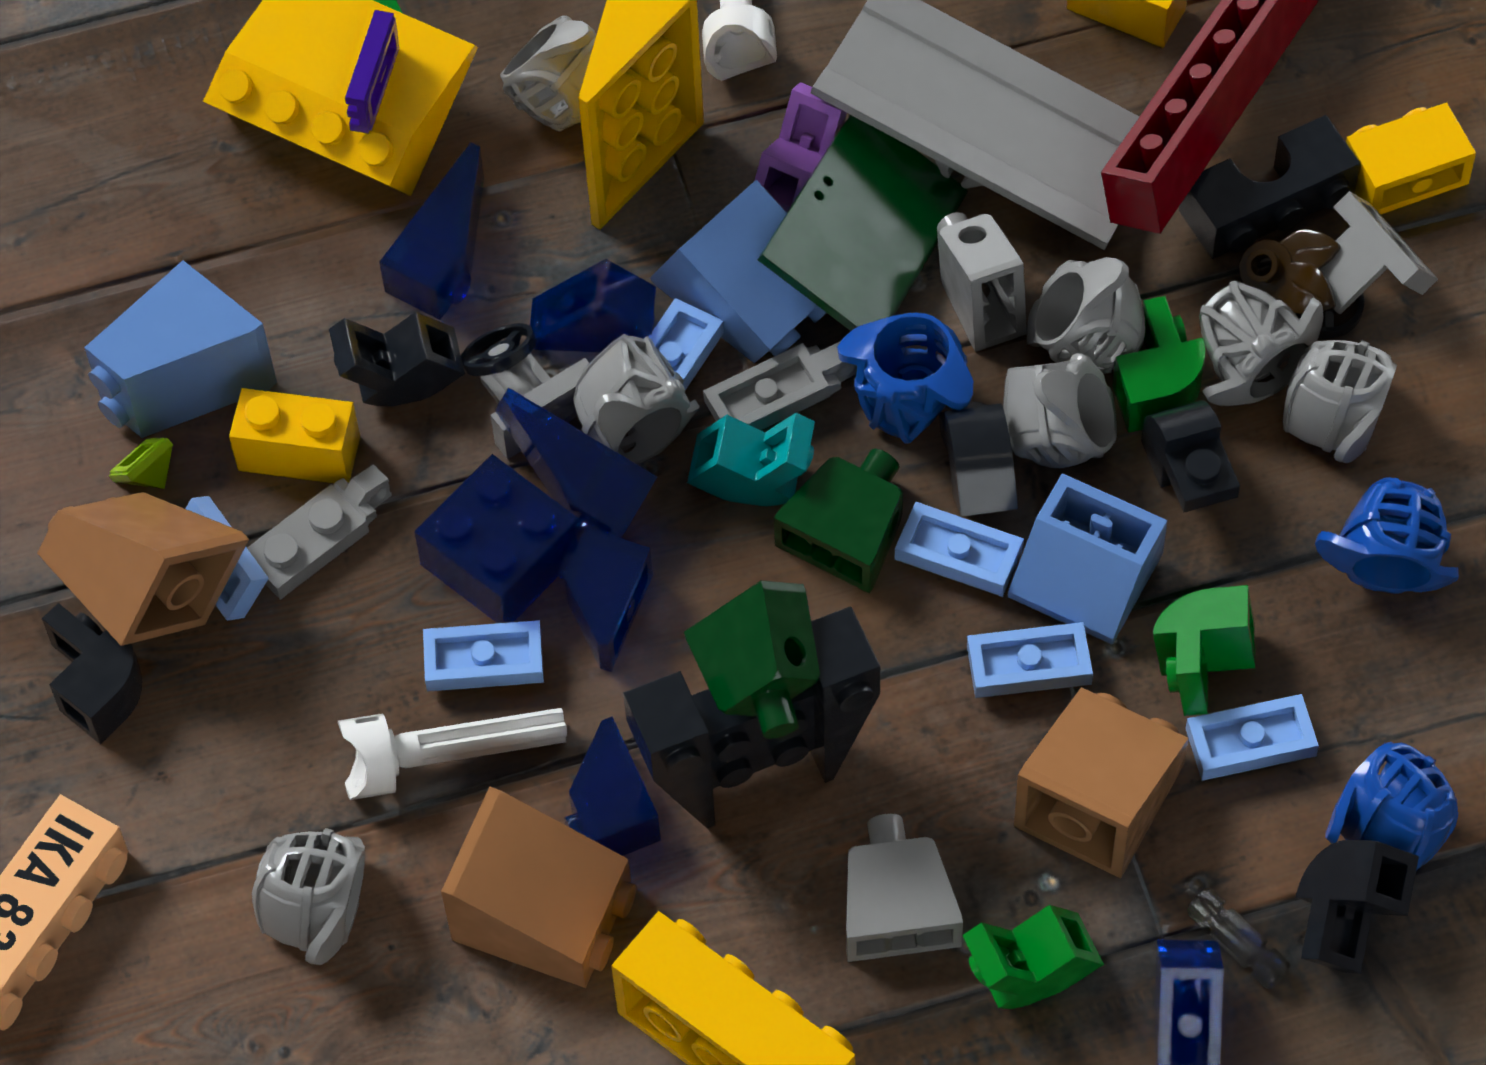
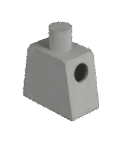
M960 212L945 216L937 225L940 277L944 290L974 351L977 352L1027 335L1024 263L996 221L988 214H982L970 219ZM982 283L986 284L990 290L987 298L982 291Z
M882 814L871 818L867 822L870 844L854 846L848 850L847 961L853 962L962 947V914L935 841L929 837L906 839L903 818L900 815Z

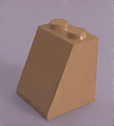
M141 492L117 498L112 497L103 501L75 507L69 506L58 510L48 524V532L37 554L119 645L123 646L205 625L249 538L242 531Z
M1081 687L1018 774L1014 827L1112 875L1122 878L1185 764L1189 738L1182 735L1174 725L1163 719H1148L1127 709L1122 701L1110 694H1095Z
M489 787L441 893L452 941L586 988L594 969L602 971L609 960L614 943V937L609 934L617 917L623 919L627 917L634 902L637 885L631 883L629 859L509 794Z

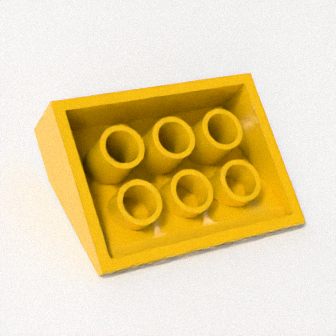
M262 0L225 51L203 102L411 196L478 47L373 0ZM379 10L394 13L400 48L373 128L367 134L350 130L349 122L351 118L347 114L349 104H346L345 96L374 11Z
M697 0L606 1L578 96L591 224L599 230L704 124Z

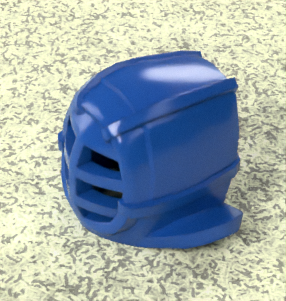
M909 312L870 322L853 329L837 346L840 361L857 365L854 386L855 391L858 393L860 405L868 421H870L869 426L873 430L879 428L892 436L900 438L904 444L911 443L935 420L946 406L955 410H961L966 408L972 400L974 381L967 367V356L962 350L960 341L952 329L932 315ZM920 345V346H926V347H927V350H925V349H915V348H906V347H907V346Z
M1385 477L1372 484L1351 512L1341 533L1337 535L1332 532L1321 531L1315 541L1317 552L1326 562L1337 570L1346 573L1352 582L1369 590L1394 594L1403 593L1404 591L1426 592L1446 587L1459 579L1458 567L1440 565L1444 553L1450 546L1452 534L1447 530L1446 518L1441 502L1435 495L1436 492L1432 488L1427 489L1413 482L1401 481L1398 478Z
M1387 742L1370 754L1348 780L1334 807L1325 838L1331 844L1338 841L1340 834L1345 840L1379 841L1419 856L1417 871L1434 857L1455 829L1458 820L1457 798L1443 773L1435 766V759L1431 756L1426 757L1414 747L1403 742ZM1386 761V765L1384 766L1382 772L1378 775L1380 767Z

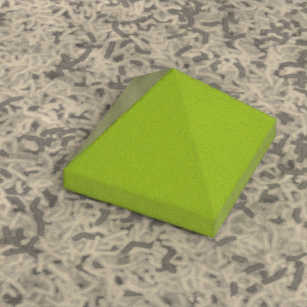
M163 437L145 439L110 471L109 477L116 483L165 489L173 447L172 442L168 438Z

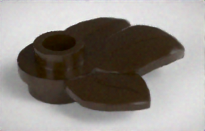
M1309 229L1297 230L1281 242L1260 240L1249 246L1242 255L1239 264L1240 278L1243 284L1265 291L1276 300H1282L1296 314L1302 315L1310 299L1313 297L1321 302L1323 313L1333 310L1336 307V301L1330 284L1320 269L1335 257L1340 249V244L1322 232ZM1270 257L1272 261L1270 272L1265 276H1260L1258 273L1260 262Z

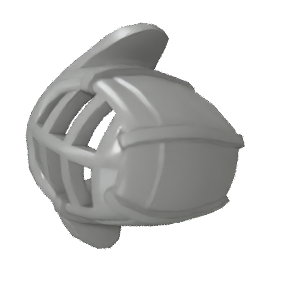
M566 15L556 18L537 32L512 58L500 74L504 83L503 90L514 101L513 104L518 110L522 109L537 121L559 132L581 123L578 96L597 35L595 30L585 22L572 20Z
M1109 257L1089 263L1068 260L1059 266L1056 272L1044 284L1040 298L1034 302L1030 310L1027 322V345L1033 347L1041 346L1049 352L1050 358L1055 363L1068 361L1076 353L1089 356L1104 374L1112 373L1115 365V356L1138 352L1143 345L1145 337V316L1137 284H1134L1129 278V267L1123 261Z
M1231 281L1229 286L1217 292L1206 305H1202L1199 314L1201 334L1207 354L1213 362L1217 377L1222 381L1203 390L1207 400L1218 406L1250 404L1266 399L1286 387L1303 351L1318 340L1323 323V306L1321 302L1314 297L1310 299L1308 306L1299 319L1293 310L1282 300H1276L1267 292L1238 281ZM1290 354L1288 364L1286 365L1284 370L1281 371L1279 367ZM1270 375L1274 377L1267 382H1258Z
M626 334L610 343L583 370L576 384L573 398L577 416L583 426L581 430L587 437L591 438L605 458L622 466H633L661 453L681 434L700 406L695 399L691 402L685 394L684 380L680 374L673 370L668 360L655 347L652 339L648 336L642 339L627 336ZM634 447V449L628 453L623 452Z
M1345 340L1316 341L1303 351L1291 375L1283 413V429L1285 432L1291 433L1306 443L1321 447L1323 451L1330 453L1332 450H1336L1334 454L1335 460L1349 463L1367 450L1397 364L1391 360L1390 355L1386 352L1369 346L1370 343L1363 340L1360 343Z
M1076 353L1068 361L1008 369L1004 386L1003 409L1008 425L1011 448L1016 456L1033 460L1038 465L1051 468L1075 466L1088 461L1090 458L1099 459L1104 457V454L1113 446L1117 438L1114 398L1111 387L1107 386L1103 372L1094 364L1089 356Z
M325 828L323 832H300L273 839L267 846L266 853L259 863L252 890L255 917L262 934L265 933L283 944L306 951L305 961L309 964L322 965L328 962L340 950L341 946L347 943L359 907L365 865V846L359 837H344L335 834L334 830Z

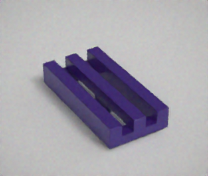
M375 10L345 96L346 104H349L347 114L351 118L349 122L351 131L369 134V131L373 128L400 48L394 13Z

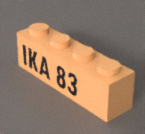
M61 794L0 875V1030L2 1031L8 1029L14 1023L21 1011L23 997L35 981H42L51 972L57 960V950L70 932L75 933L84 926L91 914L92 902L105 884L110 885L118 879L127 862V853L129 851L119 826Z

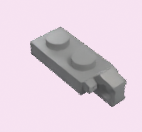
M840 342L821 351L817 345L806 348L804 343H801L703 390L704 402L716 421L725 415H729L762 430L794 413L829 398L830 395L841 389L842 381L857 373V365L839 360L837 346Z
M374 464L353 477L349 483L342 478L335 482L334 485L330 484L248 546L247 549L269 578L265 585L281 600L369 533L368 525L377 517L375 508L392 496L388 478Z

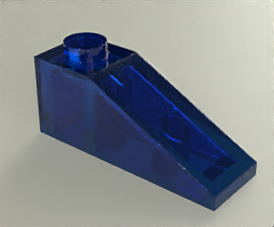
M470 142L379 261L386 293L441 320L452 304L458 305L465 298L471 285V272L484 184L480 146Z
M508 387L495 411L563 515L575 523L574 530L583 538L598 545H603L606 541L615 546L626 532L657 476Z

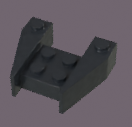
M851 606L811 621L820 676L816 684L791 699L799 728L786 736L774 739L764 738L757 716L724 714L718 709L709 689L691 695L681 671L623 692L626 721L653 781L707 829L716 826L713 789L719 786L723 788L738 786L746 782L753 773L773 765L785 767L802 760L808 752H811L824 782L827 783L834 780L880 695L881 666Z

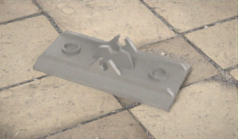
M867 0L827 67H825L813 85L810 93L933 158L944 177L949 178L953 170L965 176L961 182L963 188L985 186L1105 250L1119 224L1110 223L1101 171L1136 123L1139 116L921 0Z

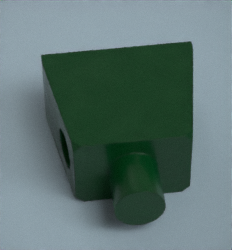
M871 449L860 467L840 457L829 458L775 515V546L870 594L903 515V491L898 486L890 483L900 468L897 460L889 453L880 449Z
M760 580L684 631V634L718 709L726 715L757 716L764 738L774 739L791 734L799 728L791 699L816 684L820 676L804 584Z

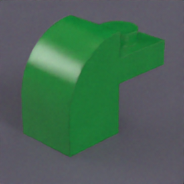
M1166 296L1143 300L1145 316L1144 344L1147 350L1115 356L1112 387L1128 433L1142 430L1144 418L1148 415L1196 402L1200 392L1205 361L1204 339L1198 338L1187 341L1183 320L1180 315L1172 316Z
M1248 585L1209 588L1189 593L1165 608L1155 623L1153 637L1161 676L1167 675L1170 693H1180L1184 716L1208 714V672L1255 668V622Z
M1050 904L1012 930L981 922L962 935L972 954L969 957V965L972 972L981 984L989 988L1000 1009L1028 1006L1060 993L1104 965L1079 913Z

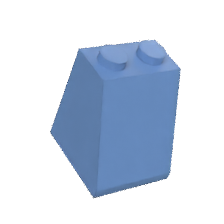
M757 180L750 184L680 247L649 278L673 300L677 298L721 319L724 334L721 338L753 363L757 362L768 351L773 356L785 352L801 337L795 330V327L808 316L816 323L827 313L757 260L786 215L784 209Z
M184 260L84 347L92 370L88 373V376L93 385L98 389L101 398L98 402L99 409L113 425L118 428L126 425L141 438L236 403L239 400L241 388L267 391L277 383L263 323Z

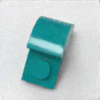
M794 413L767 432H763L732 416L725 415L697 434L687 483L729 502L758 506L784 504L795 494L798 476L806 472L813 459L814 447L811 445L815 421Z

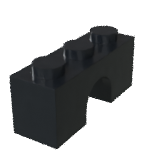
M1326 115L1278 136L1273 168L1281 178L1275 181L1257 182L1247 178L1239 171L1231 158L1209 167L1201 173L1180 204L1179 212L1212 259L1229 251L1232 253L1243 251L1251 246L1256 239L1277 229L1280 231L1291 229L1299 224L1304 217L1325 207L1333 209L1349 191L1355 194L1360 162Z

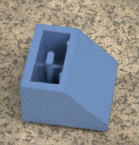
M1062 473L1036 517L1008 590V598L1065 624L1084 622L1085 633L1113 645L1163 555L1167 520Z

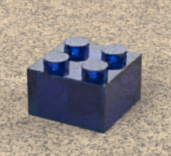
M493 454L414 531L420 564L496 623L514 622L583 552L578 517Z

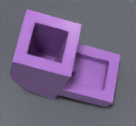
M801 82L791 91L779 138L762 152L755 180L765 188L786 213L843 125L847 114L843 110L811 94L812 87Z

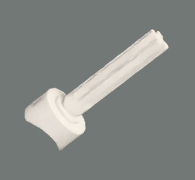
M720 0V9L711 13L704 21L702 29L704 63L707 71L716 79L723 81L776 62L775 27L772 18L763 9L752 6V0Z
M562 708L405 732L394 736L392 729H388L383 713L338 720L337 722L343 738L352 743L356 748L355 762L349 777L345 781L346 791L350 800L395 793L396 776H399V767L412 768L566 743L567 736Z

